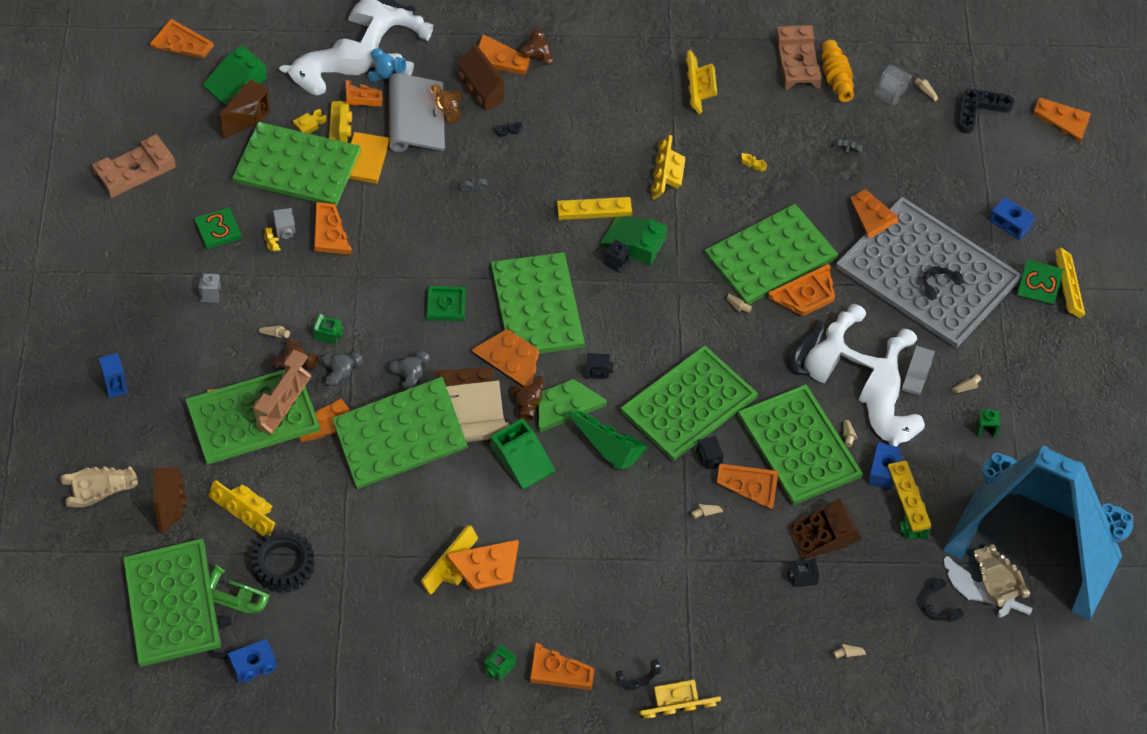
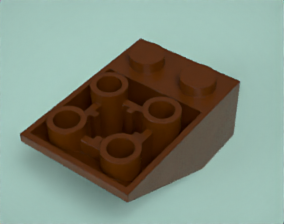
M251 79L246 85L244 84L241 87L240 92L233 96L229 104L219 112L221 138L225 139L264 120L271 112L269 88Z
M840 498L788 526L803 560L846 548L862 539L848 506Z

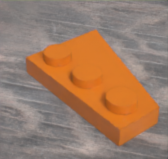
M170 19L152 40L150 47L204 59L214 47V44L196 32Z
M484 34L482 35L479 48L495 69L526 75L530 57H523L520 52Z
M1039 97L1033 115L1049 125L1062 129V133L1072 135L1077 142L1081 143L1091 113Z
M866 189L850 197L854 210L860 218L863 228H865L868 239L899 222L898 216Z
M317 202L314 251L351 255L352 249L347 242V235L343 231L336 205Z
M342 398L315 412L320 431L298 437L301 442L324 438L325 435L337 433L332 418L350 412Z

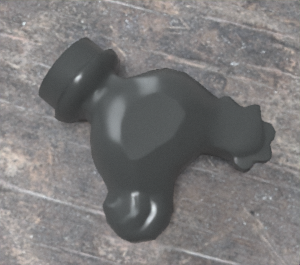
M420 349L414 352L413 357H406L401 361H392L389 364V370L391 373L401 375L405 379L402 386L405 390L416 387L415 385L422 378V366H427L430 357L425 351Z
M358 351L350 352L349 356L326 353L321 358L322 364L332 372L330 376L326 377V384L330 386H337L341 380L350 377L353 367L359 368V366L363 365V359Z

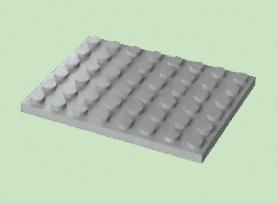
M901 197L890 209L898 216L899 222L870 239L865 234L836 263V268L955 348H958L1022 279V274L904 197ZM940 266L953 272L957 270L963 275L964 284L962 285L954 283L946 274H935V278L930 276L927 282L935 289L937 299L930 300L925 295L923 274L926 270Z

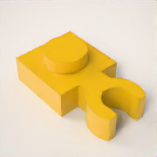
M317 109L311 116L306 113L295 119L293 126L298 131L309 134L318 129V124H324L327 121V116L318 117L321 116V109Z

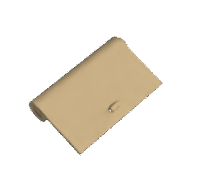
M499 380L446 386L467 443L490 440L491 435L509 426V422H505L503 418Z

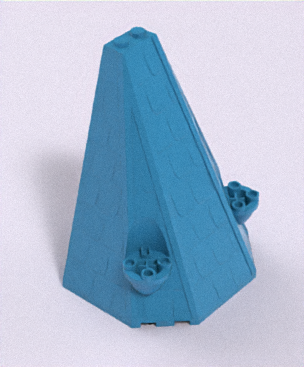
M1046 446L1038 448L1019 461L1000 453H994L985 461L982 468V476L985 483L976 488L968 506L944 547V552L962 560L985 515L1008 494H1012V496L1020 494L1070 517L1076 522L1083 580L1072 612L1090 620L1121 560L1122 553L1117 542L1127 539L1131 534L1133 528L1132 514L1108 503L1102 507L1084 464L1060 455Z

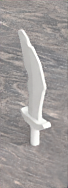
M946 556L944 558L945 568L949 571L947 575L953 587L968 600L994 604L989 598L983 582L974 581L972 575L953 562L950 557ZM1016 597L1004 601V605L1000 606L1002 609L999 610L998 616L1003 617L1007 615L1011 608L1030 616L1033 608L1015 601Z

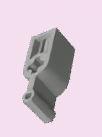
M916 346L902 391L921 395L935 351Z

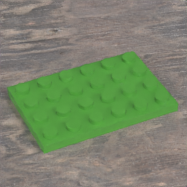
M258 122L232 179L234 183L313 202L335 204L337 206L361 152V146Z
M796 204L704 251V255L747 305L838 258V253Z
M565 252L491 262L504 331L506 329L510 330L537 348L539 354L585 348Z
M704 345L621 407L620 412L672 461H675L696 445L698 440L704 439L738 413V411L755 400L758 393Z
M285 369L187 398L186 403L207 465L320 431V426L306 387L303 388L272 435L258 430L253 406L263 393L270 396L273 388L279 385L282 375L286 373Z
M443 377L332 418L357 489L469 448Z
M807 385L738 411V417L770 469L778 471L777 480L793 506L862 478V471Z
M203 539L124 557L137 657L140 667L221 648Z

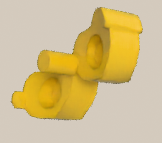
M741 154L740 160L742 164L753 167L754 170L760 172L766 170L767 164L765 161L756 160V157H752L750 154Z
M265 228L264 240L267 241L268 250L280 251L281 249L276 241H279V238H273L272 228Z

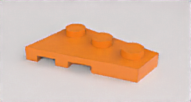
M720 464L717 484L773 511L778 471Z
M536 643L530 683L592 690L593 667L575 659L565 658L559 655V652L543 648V645Z

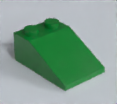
M241 45L227 55L202 86L226 107L231 98L236 96L240 92L241 87L244 84L246 85L250 79L259 84L267 79L266 65Z
M616 217L600 245L609 248L616 239L629 246L630 258L651 266L666 240L667 226L652 219Z

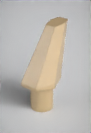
M919 78L915 80V85L934 101L938 100L937 94L926 79L924 81Z
M728 294L727 300L738 312L741 310L747 313L751 312L752 306L745 304L744 300Z
M282 326L262 327L259 329V333L279 338H288L290 336V331L285 330Z
M976 374L973 378H967L953 387L952 391L960 393L978 388L977 383L981 381V377Z
M843 420V436L846 439L845 446L852 447L853 441L858 438L850 421Z
M699 504L697 506L698 509L691 512V516L693 519H696L700 516L706 517L721 513L723 510L720 506Z
M844 644L840 645V649L833 651L835 659L842 656L847 658L866 655L863 648Z

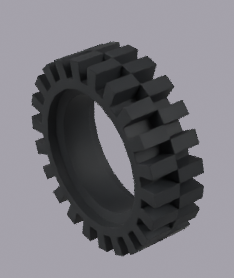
M280 530L279 535L272 531L271 537L265 534L263 536L264 541L259 539L257 546L254 545L251 563L254 577L256 576L258 583L261 582L262 587L266 588L268 585L269 590L272 592L274 588H277V593H282V588H286L287 593L291 592L290 587H294L297 590L299 589V584L304 586L306 579L310 580L311 573L314 572L315 561L312 545L310 542L307 543V538L303 537L301 539V534L298 532L294 536L292 530H288V534H284V530ZM280 547L294 549L302 558L300 566L294 572L287 575L273 574L264 564L266 556L272 550Z

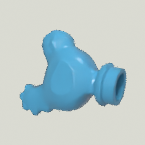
M379 48L371 51V58L375 62V70L369 71L368 78L370 81L376 83L378 80L387 79L394 71L396 73L405 72L406 60L404 58L396 57L394 59L389 54L383 53Z

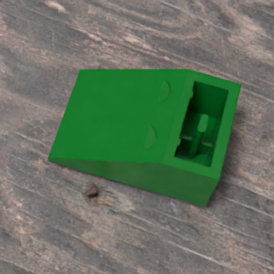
M523 418L490 436L491 451L522 490L556 472L536 434Z

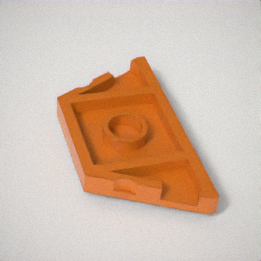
M827 264L769 292L768 298L801 316H805L834 302L835 294L832 287L833 281L830 274V265Z
M506 329L473 348V353L522 386H530L533 383L539 350L510 330Z
M514 540L450 553L445 557L448 562L451 561L457 568L456 572L461 578L466 580L467 585L472 591L500 586L512 582L519 541Z

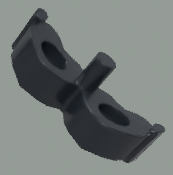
M516 122L515 124L507 123V126H496L495 133L501 137L506 136L508 132L516 135L522 129V122Z

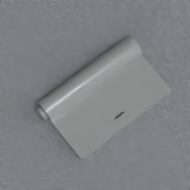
M395 73L389 77V136L391 150L402 152L409 145L440 151L445 150L443 82L401 73Z

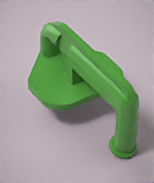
M215 564V568L210 576L215 603L247 614L257 613L264 609L270 595L231 580L228 583L240 589L237 597L215 590L222 572H225L223 568ZM253 594L259 596L257 604L250 602Z

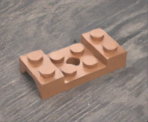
M812 25L777 27L776 39L785 90H789L796 83L810 82L816 88H820L822 78L816 59ZM795 58H800L802 61H796Z
M157 134L141 141L140 147L113 160L107 157L92 164L93 174L95 176L98 175L104 183L110 198L176 167L174 157ZM133 166L139 167L137 170L130 169Z
M293 350L290 356L288 355L284 360L286 373L282 375L279 385L273 388L270 396L263 393L261 398L256 400L253 409L258 430L272 435L306 386L311 375L302 368V365L308 358V355Z

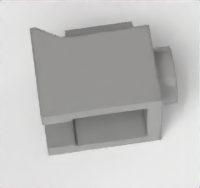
M292 208L274 210L277 238L288 239L293 237L295 223Z
M203 273L199 284L200 302L219 303L218 290H221L220 275Z

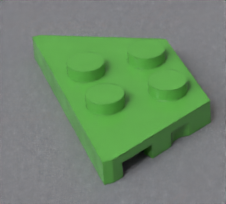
M575 379L542 391V400L539 403V432L541 433L572 420L568 415L569 410H580L588 414L607 406V401Z

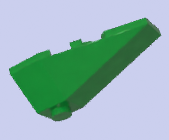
M569 410L568 412L570 418L602 456L611 462V466L616 469L630 468L648 448L646 444L628 434L624 436L616 433V428L612 426L599 425L600 421L580 410Z

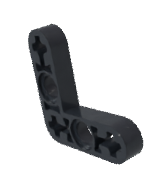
M976 89L965 90L961 101L958 129L964 134L973 132L977 108L1010 112L1014 105L1013 97L1007 94ZM969 97H972V102H968ZM989 98L993 102L987 103L983 99ZM971 109L973 113L968 114L964 110ZM966 120H969L968 126H965Z

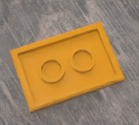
M354 132L351 144L361 146V152L349 179L377 184L390 144V138Z

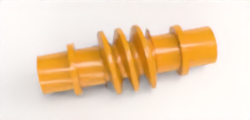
M827 40L821 45L823 51L822 60L824 61L823 71L827 83L833 86V92L838 95L840 101L848 102L854 98L852 69L848 58L843 55L836 41Z

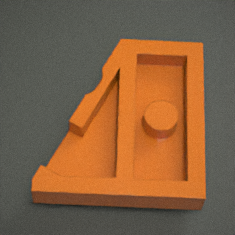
M350 80L345 81L346 104L352 106H382L381 90L369 88L362 84L359 88L351 85Z

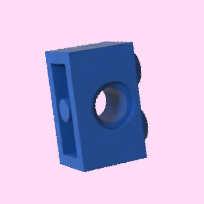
M1004 197L992 210L990 222L1020 241L1032 228L1035 216Z
M118 353L99 358L108 397L111 398L128 393Z
M878 442L868 485L891 490L893 480L888 467L885 466L902 461L903 456L899 455L901 447Z
M267 639L228 653L229 663L238 683L248 682L256 676L269 674L274 669H277L276 658ZM251 661H257L255 664H249Z

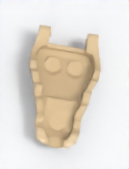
M87 467L76 473L60 476L62 484L71 486L73 497H68L65 500L68 507L90 506L116 492L135 488L138 484L137 475L131 467L125 470H115L113 467H103L102 469L97 467L90 469Z
M994 544L974 550V556L979 564L985 590L996 606H1003L1004 601L1020 595L1023 598L1030 596L1020 570H1017L1015 564L1011 565L1009 559L1005 558L1003 554L1000 555Z

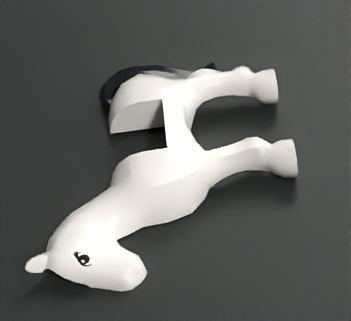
M354 0V8L350 12L348 20L368 26L361 43L349 39H339L332 48L304 54L297 58L292 65H283L279 69L282 72H288L297 84L312 95H321L326 92V84L321 77V73L338 72L345 75H360L375 67V62L371 58L370 53L373 49L378 48L382 36L391 26L402 25L409 27L417 32L421 39L428 41L432 34L433 24L424 22L421 16H413L416 12L414 5L405 6L395 0ZM398 53L389 54L394 59L396 57L402 58L401 54ZM406 61V70L401 72V74L411 76L414 67L413 62Z
M851 304L846 312H840L837 321L829 325L826 330L827 339L821 343L824 323L819 319L815 320L812 324V331L793 347L788 357L790 371L798 375L811 376L825 384L839 362L840 356L870 367L874 371L866 382L859 401L862 403L866 402L870 423L875 432L892 446L907 442L920 433L925 427L922 416L918 414L894 416V405L899 397L901 386L897 364L898 353L903 348L910 347L916 342L917 337L914 332L909 329H901L897 337L889 338L887 341L885 358H877L858 353L844 343L843 336L846 329L855 322H861L866 316V311L861 306Z

